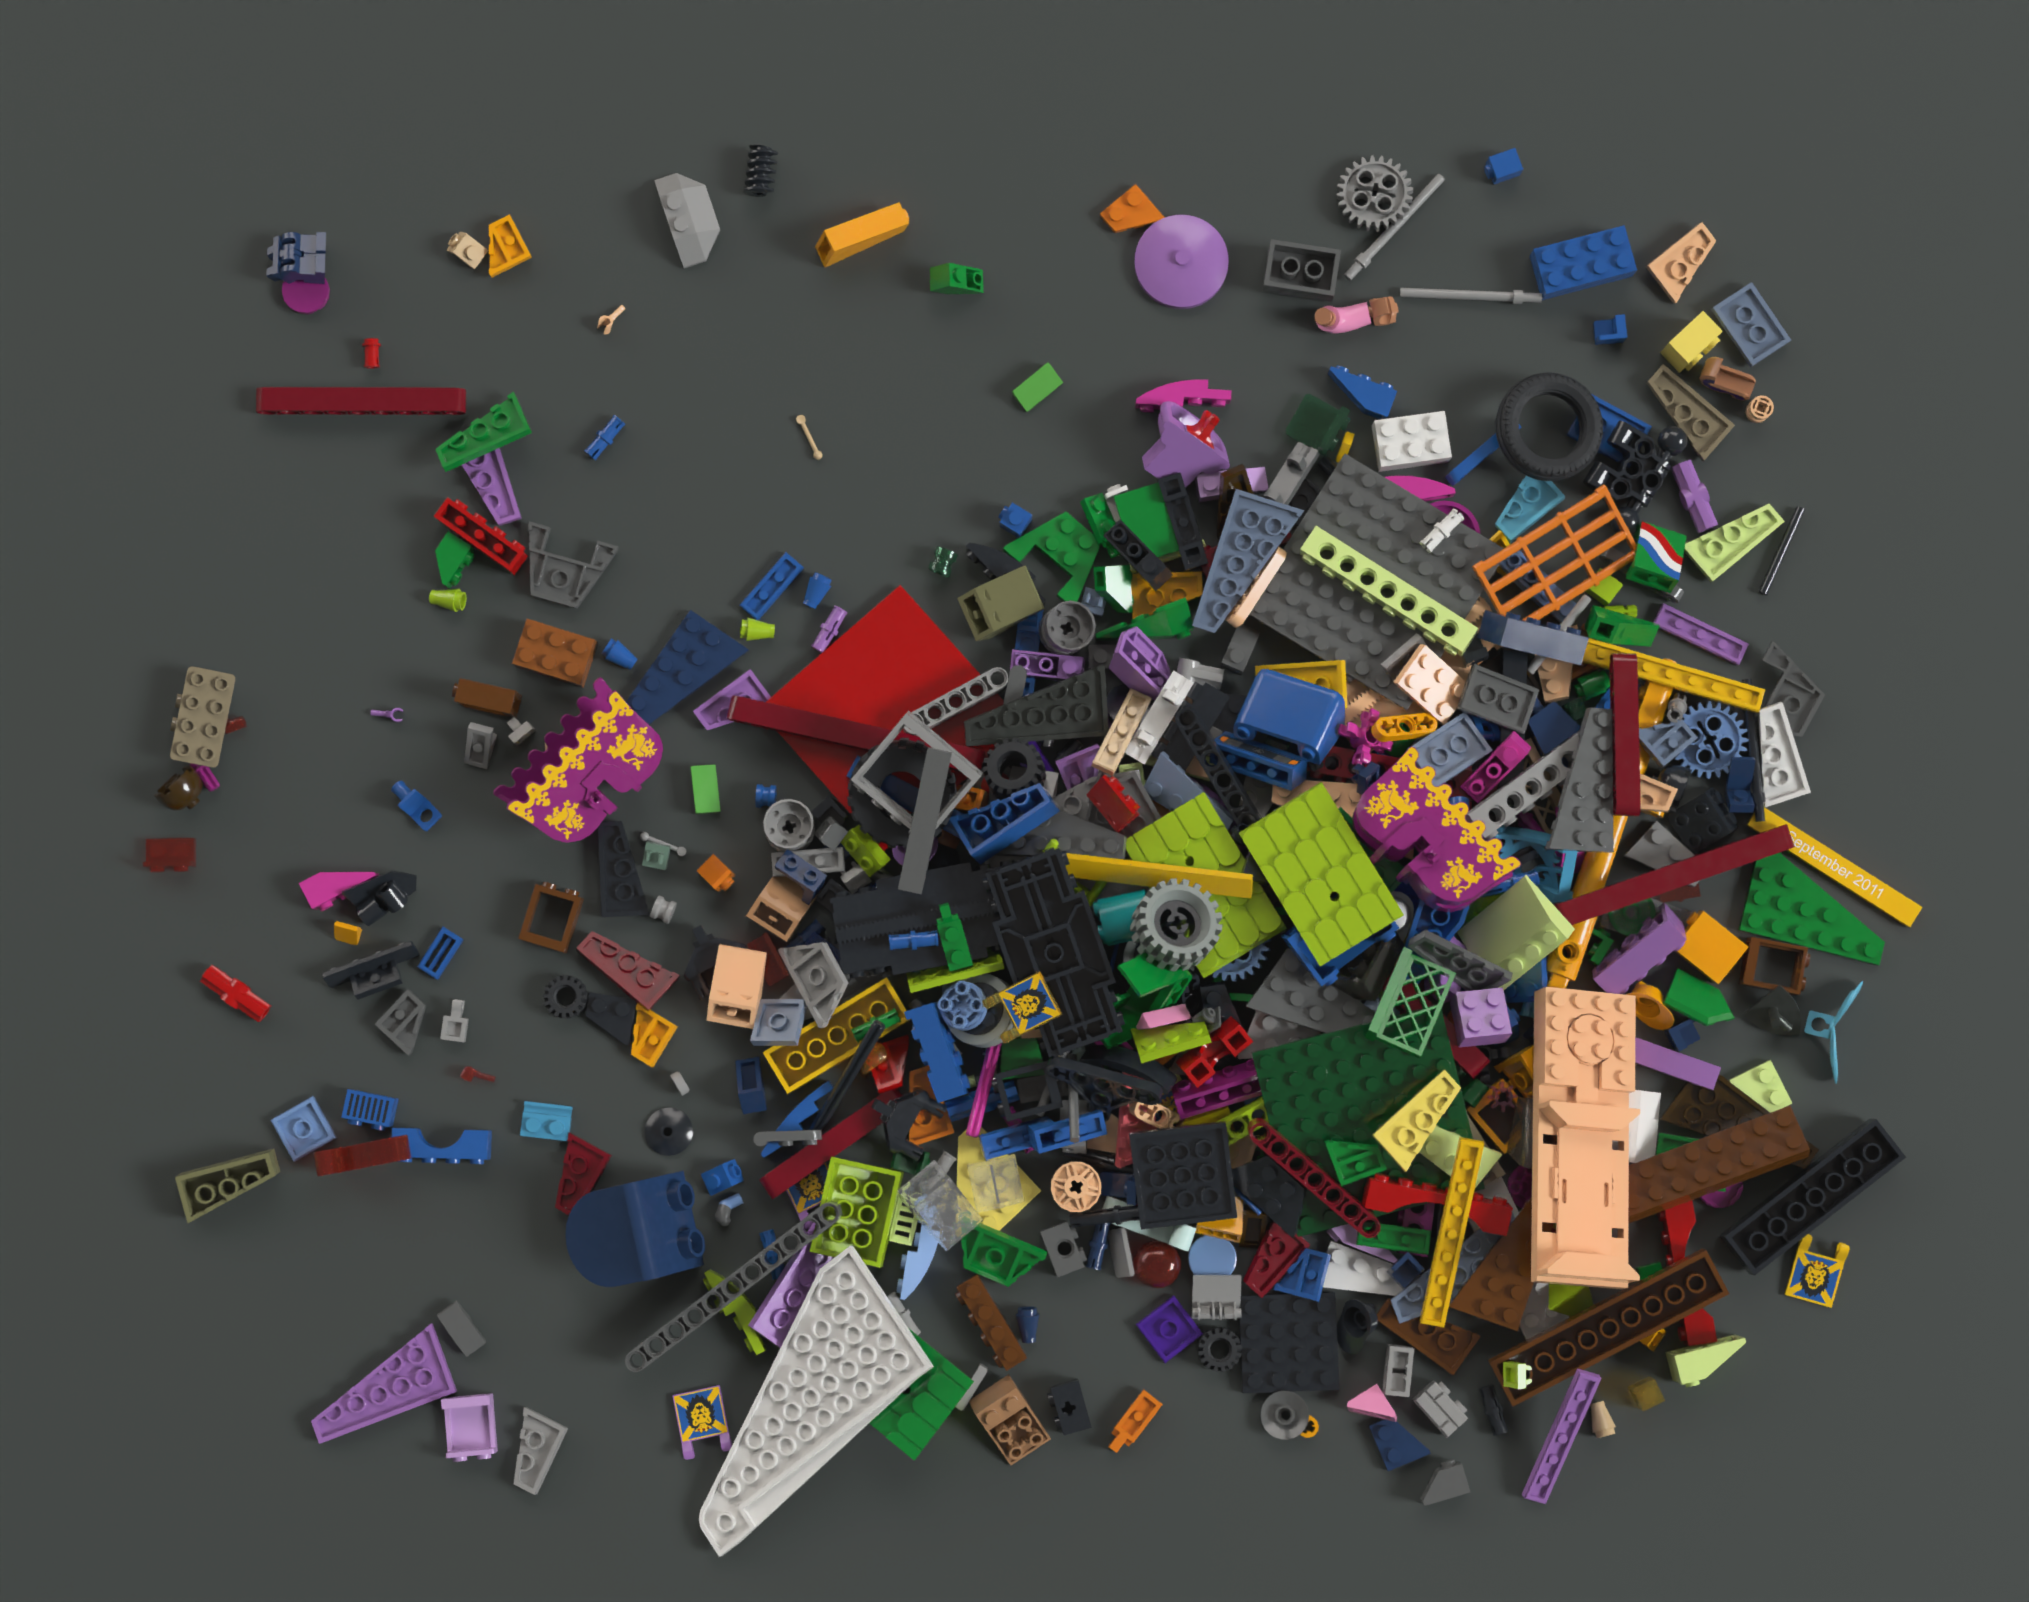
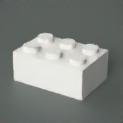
M1445 411L1374 420L1372 424L1378 472L1447 463L1452 458Z

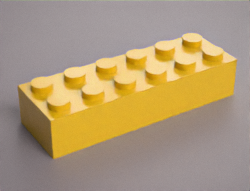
M886 977L838 1006L825 1028H819L816 1021L802 1028L798 1046H772L764 1051L763 1054L787 1094H790L854 1055L862 1041L859 1043L856 1041L855 1034L852 1033L851 1029L870 1021V1018L873 1016H881L895 1008L901 1022L884 1029L879 1037L880 1039L912 1019H906L904 1012L907 1010Z

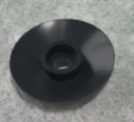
M663 1108L653 1113L648 1119L645 1127V1137L647 1143L655 1152L666 1156L676 1155L689 1146L693 1137V1126L689 1117L681 1110ZM666 1127H670L673 1132L671 1136H666L664 1134V1129Z

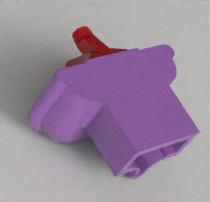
M1171 401L1163 402L1160 406L1158 417L1161 437L1143 455L1144 469L1158 479L1181 472L1185 487L1201 472L1213 474L1221 469H1228L1230 463L1225 445L1213 430L1220 421L1219 417L1205 410L1201 419H1199L1177 403Z

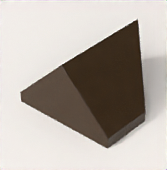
M1243 1209V1228L1239 1247L1259 1248L1272 1221L1266 1213L1261 1211V1214L1257 1215L1253 1210Z

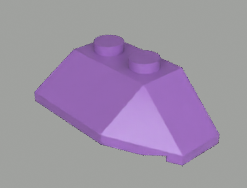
M1137 626L1121 633L1109 669L1129 689L1132 688L1151 697L1155 701L1171 675L1165 656Z

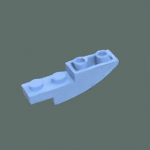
M925 1204L924 1209L919 1208L917 1222L922 1223L921 1232H916L914 1246L918 1247V1251L908 1250L907 1255H902L900 1269H905L903 1279H898L896 1292L901 1293L900 1299L905 1300L915 1290L934 1257L941 1231L931 1229L935 1205Z

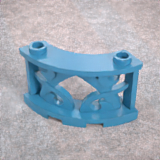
M1504 825L1497 829L1499 833L1493 838L1504 839L1506 842L1502 844V849L1500 850L1502 853L1499 854L1500 858L1505 859L1522 848L1532 846L1545 863L1534 867L1532 870L1536 869L1537 872L1548 871L1543 873L1545 879L1539 878L1540 884L1536 885L1539 890L1552 903L1564 902L1573 898L1574 892L1570 889L1577 852L1579 851L1545 849L1544 846H1546L1547 841H1550L1551 834L1519 827H1505ZM1555 851L1565 854L1563 867L1555 866L1554 863H1559L1562 857L1556 856ZM1520 866L1512 873H1523L1522 867ZM1557 873L1561 874L1560 883L1558 882Z

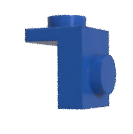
M735 1159L701 1174L710 1196L744 1181L741 1169Z

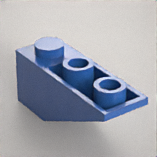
M1339 365L1330 367L1328 375L1363 414L1379 420L1387 419L1397 390H1394L1392 385L1385 382H1380V384L1372 382L1371 378L1364 374L1356 376L1348 373L1349 370Z

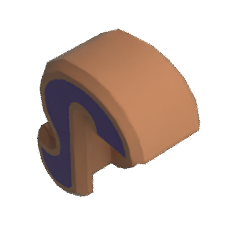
M1710 357L1705 361L1699 377L1704 386L1717 392L1730 394L1732 398L1745 401L1750 398L1756 383L1752 375L1722 365L1723 358Z

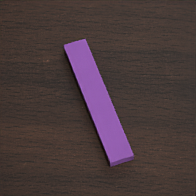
M1577 1368L1522 1492V1496L1525 1499L1546 1504L1602 1379L1599 1374Z

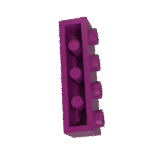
M1253 1059L1215 1071L1216 1073L1198 1088L1190 1080H1181L1174 1084L1172 1093L1180 1119L1262 1095Z

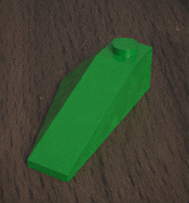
M1186 597L1156 608V611L1151 616L1149 614H1142L1132 619V623L1127 624V622H1123L1095 634L1096 641H1118L1122 632L1136 626L1149 639H1171L1177 637L1180 640L1191 635L1190 631L1194 629Z

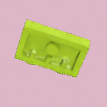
M857 825L848 831L840 843L870 877L891 859L872 840V836L868 833L864 834L859 829L860 825Z

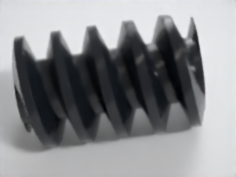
M749 145L752 151L748 153V157L752 160L747 162V166L750 169L746 171V175L749 178L745 180V185L748 187L744 189V193L754 197H765L767 193L774 192V189L768 187V184L775 183V180L770 178L769 175L776 173V170L770 168V165L777 164V161L771 159V156L778 155V152L764 145Z

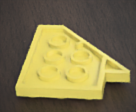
M982 1127L980 1128L979 1135L987 1133ZM965 1130L958 1137L955 1235L958 1237L962 1233L959 1223L962 1215L1000 1231L1041 1190L1008 1154L985 1160L979 1136L977 1138L966 1135Z

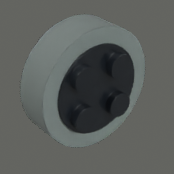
M982 974L959 980L970 982L980 987L986 995L988 1008L985 1018L977 1027L962 1031L948 1025L950 1031L959 1040L976 1047L988 1048L1004 1042L1013 1033L1016 1026L999 993L1011 986L1004 980L990 974Z

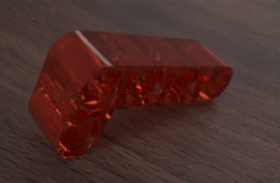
M408 1135L313 1152L317 1176L412 1159Z

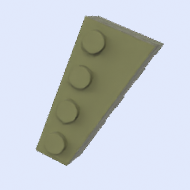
M275 1149L182 1172L177 1175L175 1180L187 1223L194 1221L220 1205L276 1176L280 1172Z

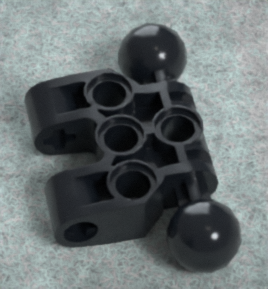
M1619 420L1606 442L1622 453L1623 459L1617 463L1615 470L1601 462L1595 461L1583 481L1593 491L1604 484L1613 500L1629 499L1627 506L1618 508V511L1631 535L1639 528L1640 518L1638 513L1640 509L1648 507L1655 493L1662 486L1663 480L1671 468V465L1668 463L1671 456L1682 453L1687 446V435L1682 428L1676 426L1664 428L1658 436L1659 451L1656 454L1654 441L1651 437L1632 425ZM1639 443H1642L1645 447L1643 455L1638 452ZM1627 463H1630L1633 467L1631 475L1626 472ZM1647 475L1652 478L1653 483L1651 487H1648L1645 483ZM1616 483L1621 486V493L1619 495L1614 492V485ZM1612 519L1610 521L1612 530L1615 533L1621 531L1616 520Z

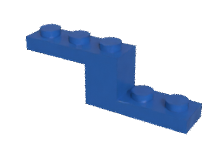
M1099 1109L1079 1115V1142L1107 1134L1102 1110ZM1048 1116L979 1135L985 1160L1030 1147L1040 1154L1075 1144L1070 1142L1069 1118L1053 1122Z

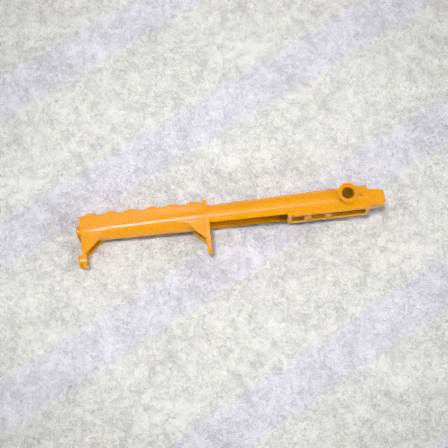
M1663 658V660H1667V661L1676 663L1675 661H1673V660H1671V659ZM1645 681L1644 686H1640L1638 691L1640 729L1662 724L1673 688ZM1639 744L1640 774L1645 775L1650 755ZM1640 810L1642 813L1657 818H1663L1664 812ZM1613 815L1614 852H1586L1572 889L1574 892L1573 898L1605 887L1628 816ZM1597 917L1572 925L1575 930L1569 938L1548 954V987L1566 989L1568 982L1575 981ZM1563 948L1567 951V958L1562 954Z

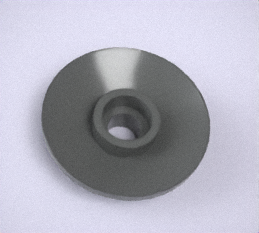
M1290 1391L1273 1393L1265 1400L1262 1406V1424L1265 1430L1277 1439L1290 1440L1296 1438L1305 1430L1308 1424V1407L1305 1401L1296 1393ZM1284 1411L1290 1412L1288 1420H1284L1282 1417Z

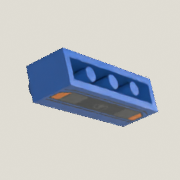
M1227 731L1215 738V741L1235 772L1290 791L1306 780L1307 761L1303 760L1301 756L1254 740H1241L1234 737L1233 733ZM1210 753L1209 763L1216 765L1218 757L1214 753Z

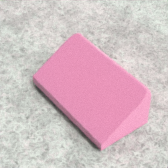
M1185 1004L1142 1013L1136 1028L1137 1030L1148 1029L1191 1019V1015Z

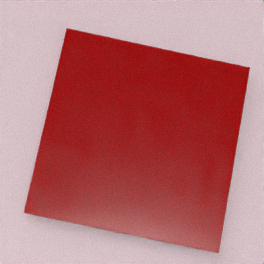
M899 585L766 702L892 730L908 710L913 712L980 676V673L905 589ZM974 685L970 688V693L978 697L982 695L983 689L979 685ZM995 694L931 730L948 743L966 746L964 721L1002 706L1004 700L998 694ZM956 696L949 700V705L953 708H958L963 703L961 698ZM931 708L928 711V716L931 719H938L942 714L938 708ZM777 731L851 814L852 810L848 806L847 800L850 778L846 777L857 755L862 757L868 751ZM995 744L966 747L985 751L984 758H989L987 752L990 749L994 751ZM951 770L956 779V787L968 778L962 772ZM902 771L892 773L917 788L920 787L921 781L916 776ZM883 842L878 844L883 851L888 848V844Z

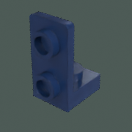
M1754 757L1731 758L1724 794L1729 812L1753 813L1755 805L1750 792L1756 762Z
M786 850L775 864L776 870L802 887L804 894L801 900L810 905L821 891L827 875L790 850Z
M1106 1171L1100 1173L1102 1196L1127 1198V1205L1138 1204L1134 1174L1110 1173Z

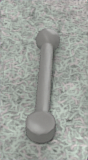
M647 832L640 834L642 841L648 840L670 845V849L676 851L679 856H684L687 853L686 848L676 847L651 837Z

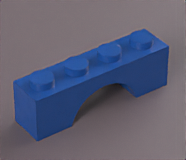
M392 1128L391 1157H398L397 1162H412V1158H422V1163H436V1158H446L445 1163H460V1159H470L469 1164H484V1160L491 1159L492 1130H464L460 1139L455 1144L447 1148H438L426 1141L420 1128Z

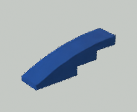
M827 1081L808 1095L785 1118L776 1131L804 1130L800 1123L820 1110L815 1101L833 1090L834 1087L831 1082ZM769 1141L761 1155L765 1158L782 1146H779L778 1141Z

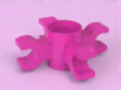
M1371 708L1369 713L1362 711L1360 716L1361 728L1352 722H1347V726L1339 725L1338 734L1350 737V743L1356 749L1352 758L1353 765L1362 763L1369 765L1371 762V748L1381 754L1384 753V749L1392 751V741L1380 742L1372 735L1371 728L1379 719L1380 714L1375 709Z

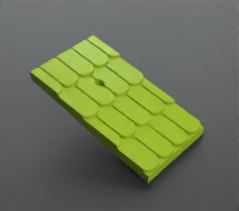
M1322 782L1239 832V835L1319 966L1324 965L1404 916ZM1332 892L1338 893L1335 898H1331L1330 894Z
M1205 792L1126 839V850L1133 861L1236 873L1242 872L1245 858ZM1253 881L1251 898L1216 894L1210 896L1208 900L1210 902L1216 900L1219 905L1215 913L1221 912L1222 919L1218 923L1222 925V931L1218 935L1220 937L1218 942L1196 967L1203 978L1287 929L1258 882ZM1189 927L1184 932V936L1187 938L1189 937Z

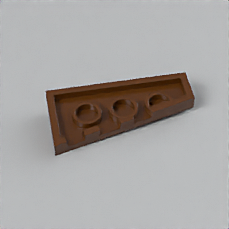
M1387 1298L1376 1313L1378 1321L1451 1375H1454L1481 1336L1448 1322H1445L1444 1327L1420 1323V1316L1399 1324L1390 1301L1391 1299Z

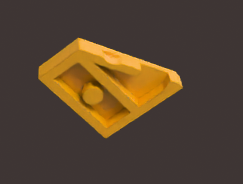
M637 1003L631 1055L650 1067H654L678 1026L652 1010L647 1012Z

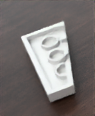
M1778 702L1760 708L1758 718L1762 790L1765 792L1766 797L1764 807H1768L1811 793L1783 703Z
M1330 1240L1326 1253L1330 1254L1331 1257L1323 1287L1396 1296L1403 1290L1386 1272L1394 1264Z

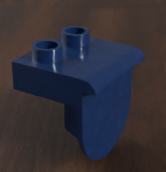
M684 1171L596 1190L584 1195L577 1201L567 1220L566 1245L574 1266L583 1277L599 1286L616 1287L647 1281L704 1265L702 1255L705 1251V1241L702 1233L695 1226L692 1212L695 1195L692 1186L685 1180Z

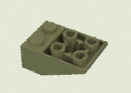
M1026 565L980 585L957 598L976 641L992 639L1045 609Z

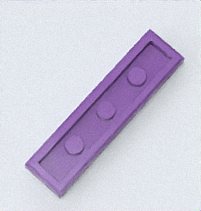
M1664 603L1661 604L1653 623L1660 625V630L1736 666H1739L1749 645Z
M1635 1037V1064L1712 1091L1714 1090L1721 1067Z

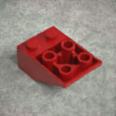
M1104 775L1086 795L1114 830L1120 832L1140 815L1137 811L1140 806L1132 796H1125L1122 791L1125 788L1117 778Z

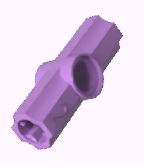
M1684 461L1673 466L1671 470L1680 489L1679 497L1685 510L1689 511L1697 532H1704L1717 526V520L1709 504V493L1706 486L1702 482L1700 483L1692 461Z

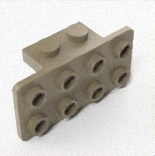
M194 666L188 668L183 694H177L175 708H180L178 718L173 717L170 731L175 732L170 753L172 760L212 768L218 766L235 684V676L233 674Z

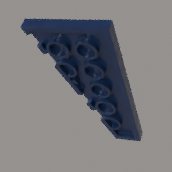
M690 610L626 703L650 726L652 722L664 713L666 714L672 707L686 699L715 675L746 654L749 649Z

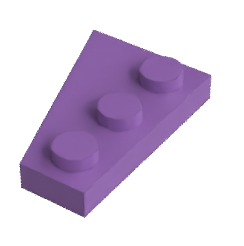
M751 669L693 710L706 730L734 722L726 719L732 695L763 702L771 698Z

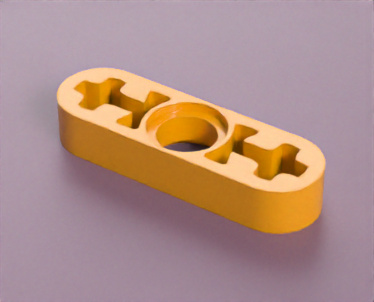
M1429 713L1381 717L1372 726L1371 732L1374 738L1380 742L1424 738L1436 730L1437 721ZM1399 723H1405L1409 727V732L1403 731Z

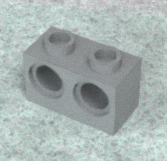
M1387 1344L1382 1392L1385 1395L1410 1396L1414 1356L1413 1347Z

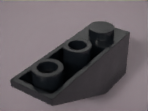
M1121 519L1103 535L1155 591L1173 576L1167 566Z

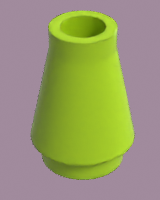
M460 589L431 590L429 595L430 604H435L454 612H458V610L463 611L466 605V593Z
M751 618L741 620L740 638L746 639V641L774 638L775 624H768Z

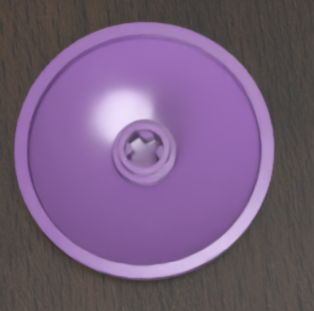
M1190 215L1168 216L1151 225L1138 242L1134 260L1135 273L1144 292L1157 303L1174 309L1194 308L1215 296L1225 281L1229 263L1228 251L1219 232L1208 222Z

